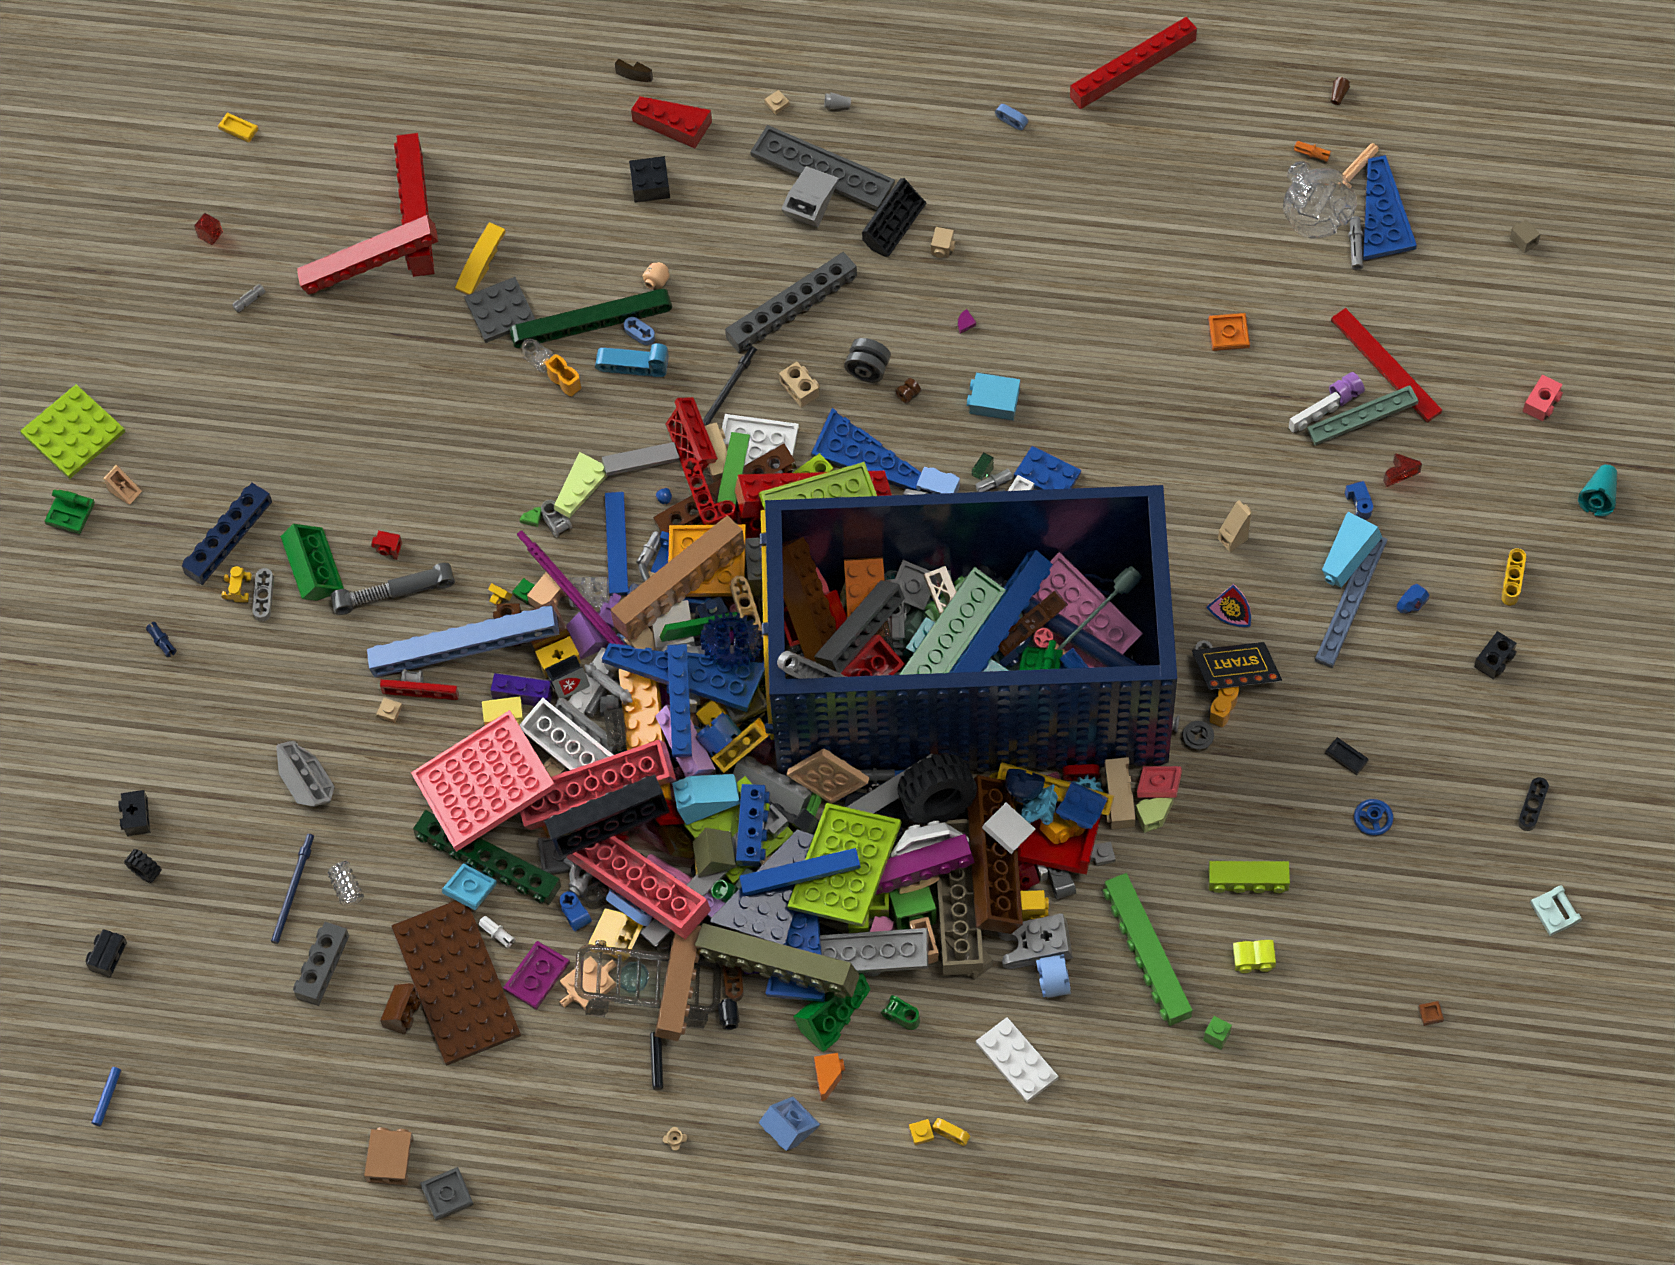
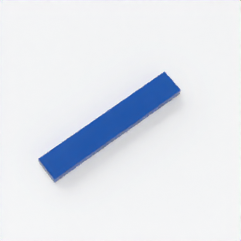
M624 492L605 493L609 595L613 596L616 593L622 596L626 595L628 591Z
M856 848L741 875L739 878L743 895L748 896L861 867Z

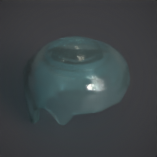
M628 962L618 973V983L621 989L627 993L640 992L645 988L649 980V972L646 966L640 962Z

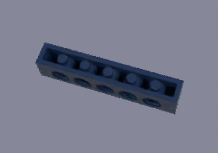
M252 482L248 487H245L241 496L231 503L225 515L220 516L218 523L207 532L203 541L195 546L193 553L184 559L182 568L185 575L203 585L272 503L270 493Z

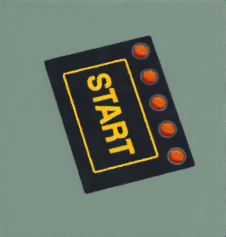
M1265 642L1192 650L1209 689L1282 681Z

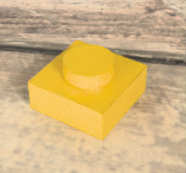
M929 1119L909 1124L914 1145L934 1140Z

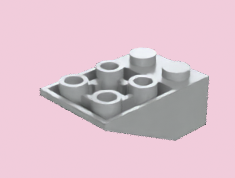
M806 166L782 206L783 213L787 217L819 227L839 178Z

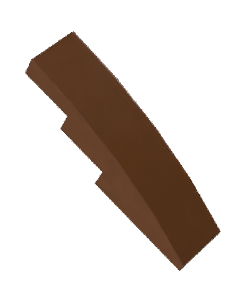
M1057 590L1053 591L1042 602L1021 617L1014 626H1011L1008 637L1001 641L998 646L1004 656H1007L1068 606Z

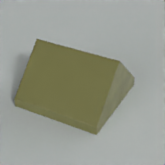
M705 828L693 841L698 877L737 867L731 832Z

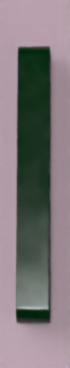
M658 289L515 324L510 327L509 331L513 346L515 348H524L622 324L629 317L642 319L666 313L673 306L668 290Z

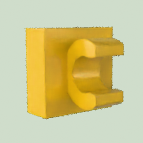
M492 583L488 589L494 593L489 601L495 605L501 604L503 598L510 601L513 595Z

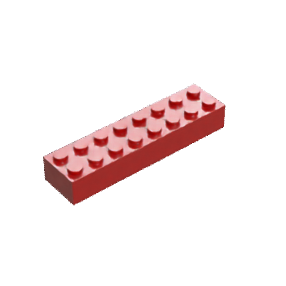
M418 133L396 135L397 143H394L397 157L395 158L396 168L398 169V192L401 199L400 211L403 218L401 219L402 225L426 215L429 217L423 154ZM432 245L405 255L408 270L412 271L413 277L435 274Z
M885 470L868 471L877 496L892 495ZM827 472L738 474L735 494L741 518L761 517V510H764L759 496L761 491Z

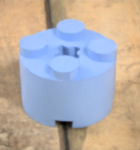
M1064 954L1036 960L1043 997L1050 998L1071 994Z

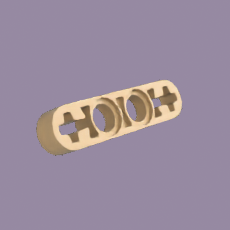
M736 576L732 579L730 589L748 645L759 647L764 640L762 639V625L750 586L745 577ZM737 582H739L740 585H743L742 594H740L739 587L736 586ZM741 599H747L750 602V605L748 607H743L740 605L739 601ZM752 616L755 619V623L747 624L745 618ZM753 629H755L754 632L756 637H759L758 641H755V639L752 638Z

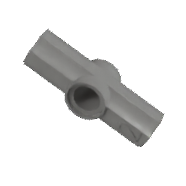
M903 579L886 580L899 584L904 595ZM904 601L900 604V612L898 614H891L887 619L888 637L905 638Z

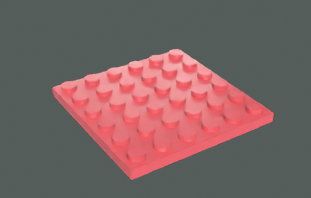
M510 710L411 772L456 852L557 788Z

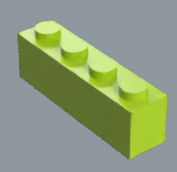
M1209 861V891L1216 893L1234 891L1236 893H1243L1245 891H1254L1255 893L1273 891L1275 893H1283L1289 890L1290 885L1289 861Z

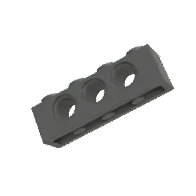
M324 922L323 927L318 929L316 943L310 947L309 959L307 962H304L301 968L302 975L299 980H296L293 987L298 1000L317 1006L322 1001L349 938L347 928ZM332 943L331 947L323 948L325 944ZM318 961H325L321 966H316ZM312 978L317 979L314 983H308Z

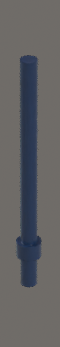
M307 834L303 847H300L299 859L271 939L272 943H279L306 860L310 858L312 852L310 848L315 837L312 834Z

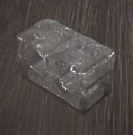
M607 577L569 578L572 585L579 592H583L581 595L591 606L600 608L604 602L608 603L609 584ZM598 591L602 592V593L599 594V595L594 594V593H596V592H598ZM569 598L570 607L578 608Z

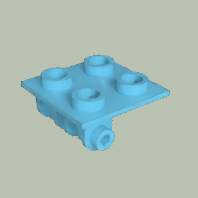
M1054 784L1043 788L1037 798L1026 800V803H1023L1021 816L1027 822L1031 823L1041 819L1045 825H1049L1053 821L1058 799L1056 792L1053 791Z

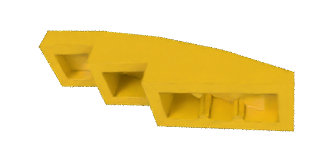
M490 222L488 223L462 270L455 286L456 290L467 295L474 293L489 270V263L498 251L497 246L506 233L504 228Z

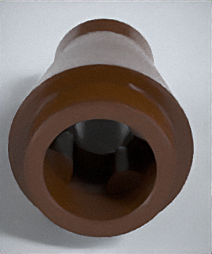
M1337 77L1333 81L1330 100L1332 104H1341L1350 88V81L1348 79Z

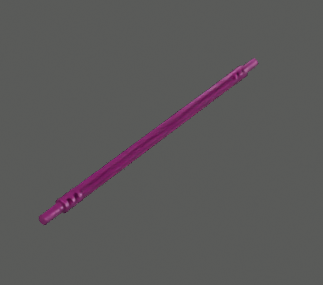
M523 530L519 531L517 536L526 545L527 551L608 643L625 645L536 542L533 543ZM659 684L661 703L665 707L670 705V695Z

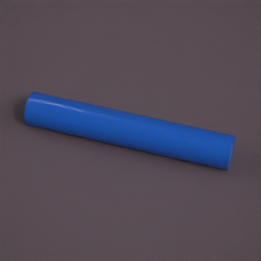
M117 1067L111 1068L92 1120L93 1125H102L121 1073V1069Z

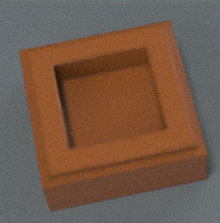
M1439 1001L1419 1005L1418 1008L1423 1026L1444 1021Z

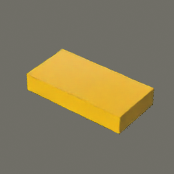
M228 112L218 125L220 130L246 142H250L258 131L257 125Z

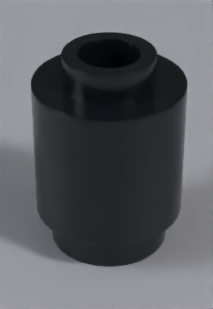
M723 999L718 1004L720 1025H722L724 1030L736 1029L740 1022L738 1004L733 999Z

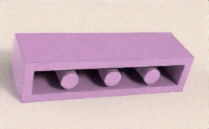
M666 705L655 717L672 749L670 705ZM692 721V756L676 757L685 777L710 775L715 770V767L706 749L697 740V731Z

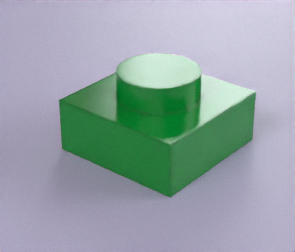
M523 578L512 591V594L528 605L527 595L535 585Z

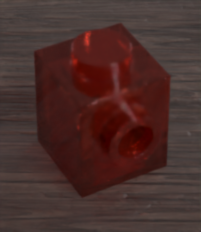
M206 213L194 225L198 238L211 245L223 233L220 221Z

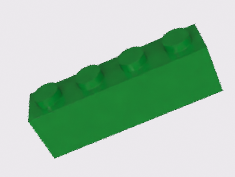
M292 524L280 537L301 598L318 601L330 597L331 593L336 590L344 589L323 527Z

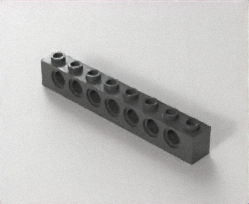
M843 251L725 329L726 339L738 353L748 350L757 341L765 339L772 331H777L786 322L794 320L801 312L807 311L815 303L823 301L830 293L838 291L847 282H852L857 276V266Z

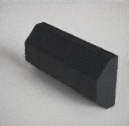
M900 178L862 231V240L872 251L884 257L892 253L927 204L905 178Z

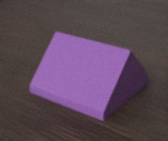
M578 612L566 625L579 653L580 660L599 652L602 647L607 648L609 643L582 612Z

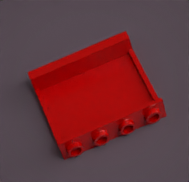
M1056 802L1055 812L1061 803ZM1101 816L1092 829H1085L1080 836L1069 837L1066 842L1054 844L1039 829L1041 819L1031 822L1030 824L1035 830L1017 848L1018 861L1087 875Z

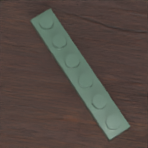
M1411 385L1308 426L1307 431L1314 445H1318L1418 404V399Z

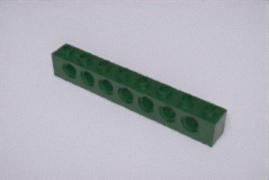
M427 810L423 812L413 828L415 838L421 843L425 844L427 842L439 852L445 851L454 860L459 861L460 859L466 862V865L469 867L480 869L483 874L499 879L503 885L513 886L520 894L532 896L540 904L546 903L550 905L561 888L560 878L480 837L456 852L452 844L448 843L449 839L435 814ZM435 831H440L438 835H431ZM468 848H473V849H474V850H473L472 852H470V853H466V852H465V850L468 849ZM484 857H490L488 861H482ZM502 865L507 866V868L504 870L498 869ZM518 874H524L520 879L515 878ZM534 883H541L539 887H532Z

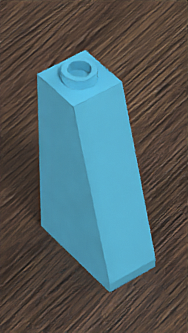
M1350 512L1346 514L1322 568L1327 583L1330 585L1335 584L1342 588L1381 540L1382 535L1378 526Z

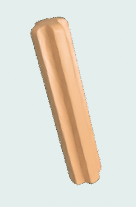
M1371 143L1340 176V181L1348 184L1368 163V159L1378 152L1379 147Z

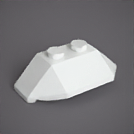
M933 821L924 827L913 825L904 832L891 852L890 858L963 834L945 822Z

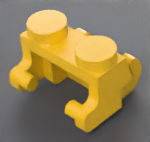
M235 566L230 571L231 578L227 574L224 575V581L230 583L228 587L229 594L227 595L223 591L221 597L226 600H234V602H249V593H244V596H242L241 588L242 580L251 581L252 574L245 572L243 568Z

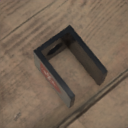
M576 655L545 668L558 698H566L590 686L585 671L580 666Z

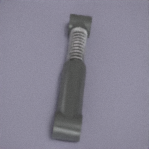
M439 563L430 570L391 579L385 585H378V587L375 585V588L372 586V589L369 587L368 590L365 588V590L355 591V593L353 591L349 593L347 589L336 590L331 593V600L335 614L344 615L350 613L354 606L359 605V603L362 604V602L365 604V602H372V600L382 599L385 596L387 598L390 596L393 599L436 587L444 589L454 585L455 580L451 565L449 563Z

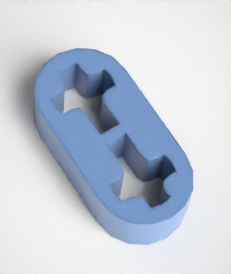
M1000 104L995 111L996 116L1000 120L1018 130H1023L1028 124V119L1025 115L1005 104Z
M629 317L625 320L624 330L633 339L643 345H651L655 341V333L651 327L635 317Z

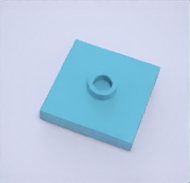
M463 863L442 888V893L476 910L496 886L497 880Z

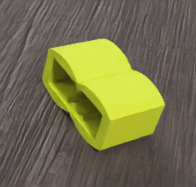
M1273 940L1233 943L1235 971L1250 973L1254 969H1260L1262 972H1268L1275 968L1276 959Z

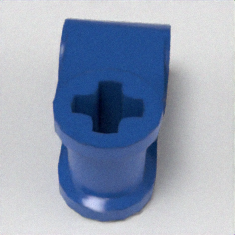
M565 892L561 895V909L575 932L592 922L589 913L573 892Z

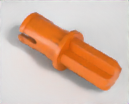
M1297 141L1294 147L1296 152L1328 162L1331 151L1316 147L1315 144L1313 146Z

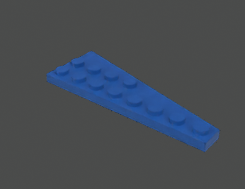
M608 644L602 657V663L669 685L667 650L663 652L647 647L645 649H638L630 645ZM687 652L690 693L745 712L748 711L765 674L764 661L763 663L750 662L749 659H744V661L731 660L732 657L714 658L711 655Z
M794 911L785 945L822 955L819 916ZM774 976L768 979L767 997L825 1002V993L816 991L814 987L808 986V988H803L792 981L784 983Z

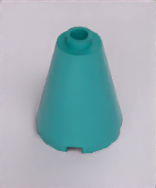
M1601 465L1580 491L1578 503L1585 512H1594L1595 516H1607L1615 509L1618 472L1612 465Z

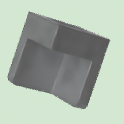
M771 804L769 806L768 822H765L764 829L775 839L789 824L788 820Z

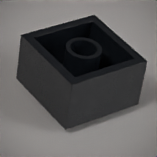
M665 156L629 161L635 203L670 198Z

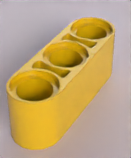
M1519 548L1510 551L1506 564L1501 600L1508 606L1515 605L1518 602L1522 587L1526 553ZM1511 575H1514V576H1516L1517 578L1514 579V578H1511L1510 576H1511Z

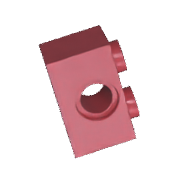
M1542 374L1526 400L1523 412L1541 421H1544L1546 416L1550 417L1554 410L1553 404L1555 401L1559 402L1563 395V392H1561L1562 384Z

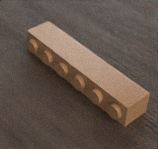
M699 925L686 939L674 932L655 1031L656 1037L679 1041L680 1035L685 1034L687 1023H683L684 1016L688 1017L690 1005H687V1000L691 999L693 987H690V983L695 980L697 971L693 967L694 963H698L700 955L695 946L701 929Z

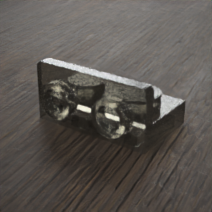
M624 709L605 711L604 717L608 746L617 745V747H621L622 752L627 751L629 746Z

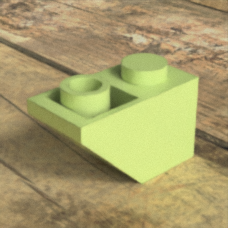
M1174 798L1145 799L1136 805L1135 813L1144 833L1163 826L1173 805Z

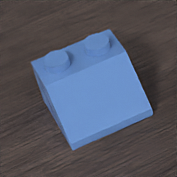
M794 1097L771 1105L759 1121L764 1130L786 1151L798 1146L820 1126L818 1121Z

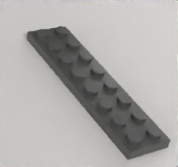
M769 125L766 126L750 151L752 157L798 177L806 166L838 177L839 181L834 192L875 210L879 209L895 184V179Z

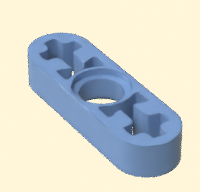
M613 889L609 890L606 897L609 903L635 922L643 926H649L653 918Z

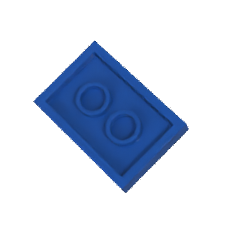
M1032 446L1015 471L1014 478L1016 479L1017 475L1033 482L1034 488L1037 490L1071 489L1081 475V470Z

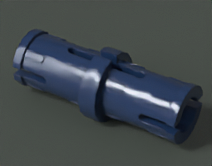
M156 622L151 623L153 627L148 624L146 630L153 637L155 645L162 649L166 657H171L170 652L174 655L177 650L168 640V635L161 631Z

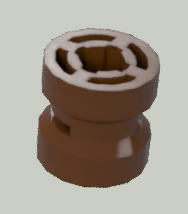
M908 378L903 386L895 389V392L899 399L907 404L914 395L917 396L921 392V388L914 379Z

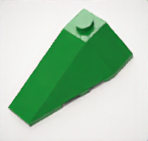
M859 973L860 976L852 998L847 996L840 998L835 996L833 992H827L825 994V1002L813 1001L793 1016L801 1033L821 1052H825L838 1041L841 1036V1030L845 1025L849 1024L852 1013L860 1007L871 990L863 973Z

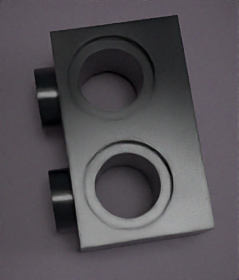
M1497 631L1476 658L1474 668L1494 680L1497 674L1501 675L1504 672L1506 662L1508 660L1512 661L1515 657L1517 643ZM1499 647L1505 648L1506 651H1501ZM1492 661L1496 665H1490L1488 662Z

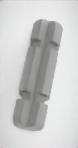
M260 284L256 285L254 290L251 289L240 297V301H235L232 304L233 308L237 312L242 311L244 306L247 307L258 298L257 296L265 293L263 286Z

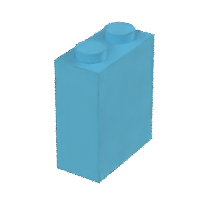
M976 373L975 379H971L970 384L972 395H968L967 398L970 414L1014 421L1020 392V379Z

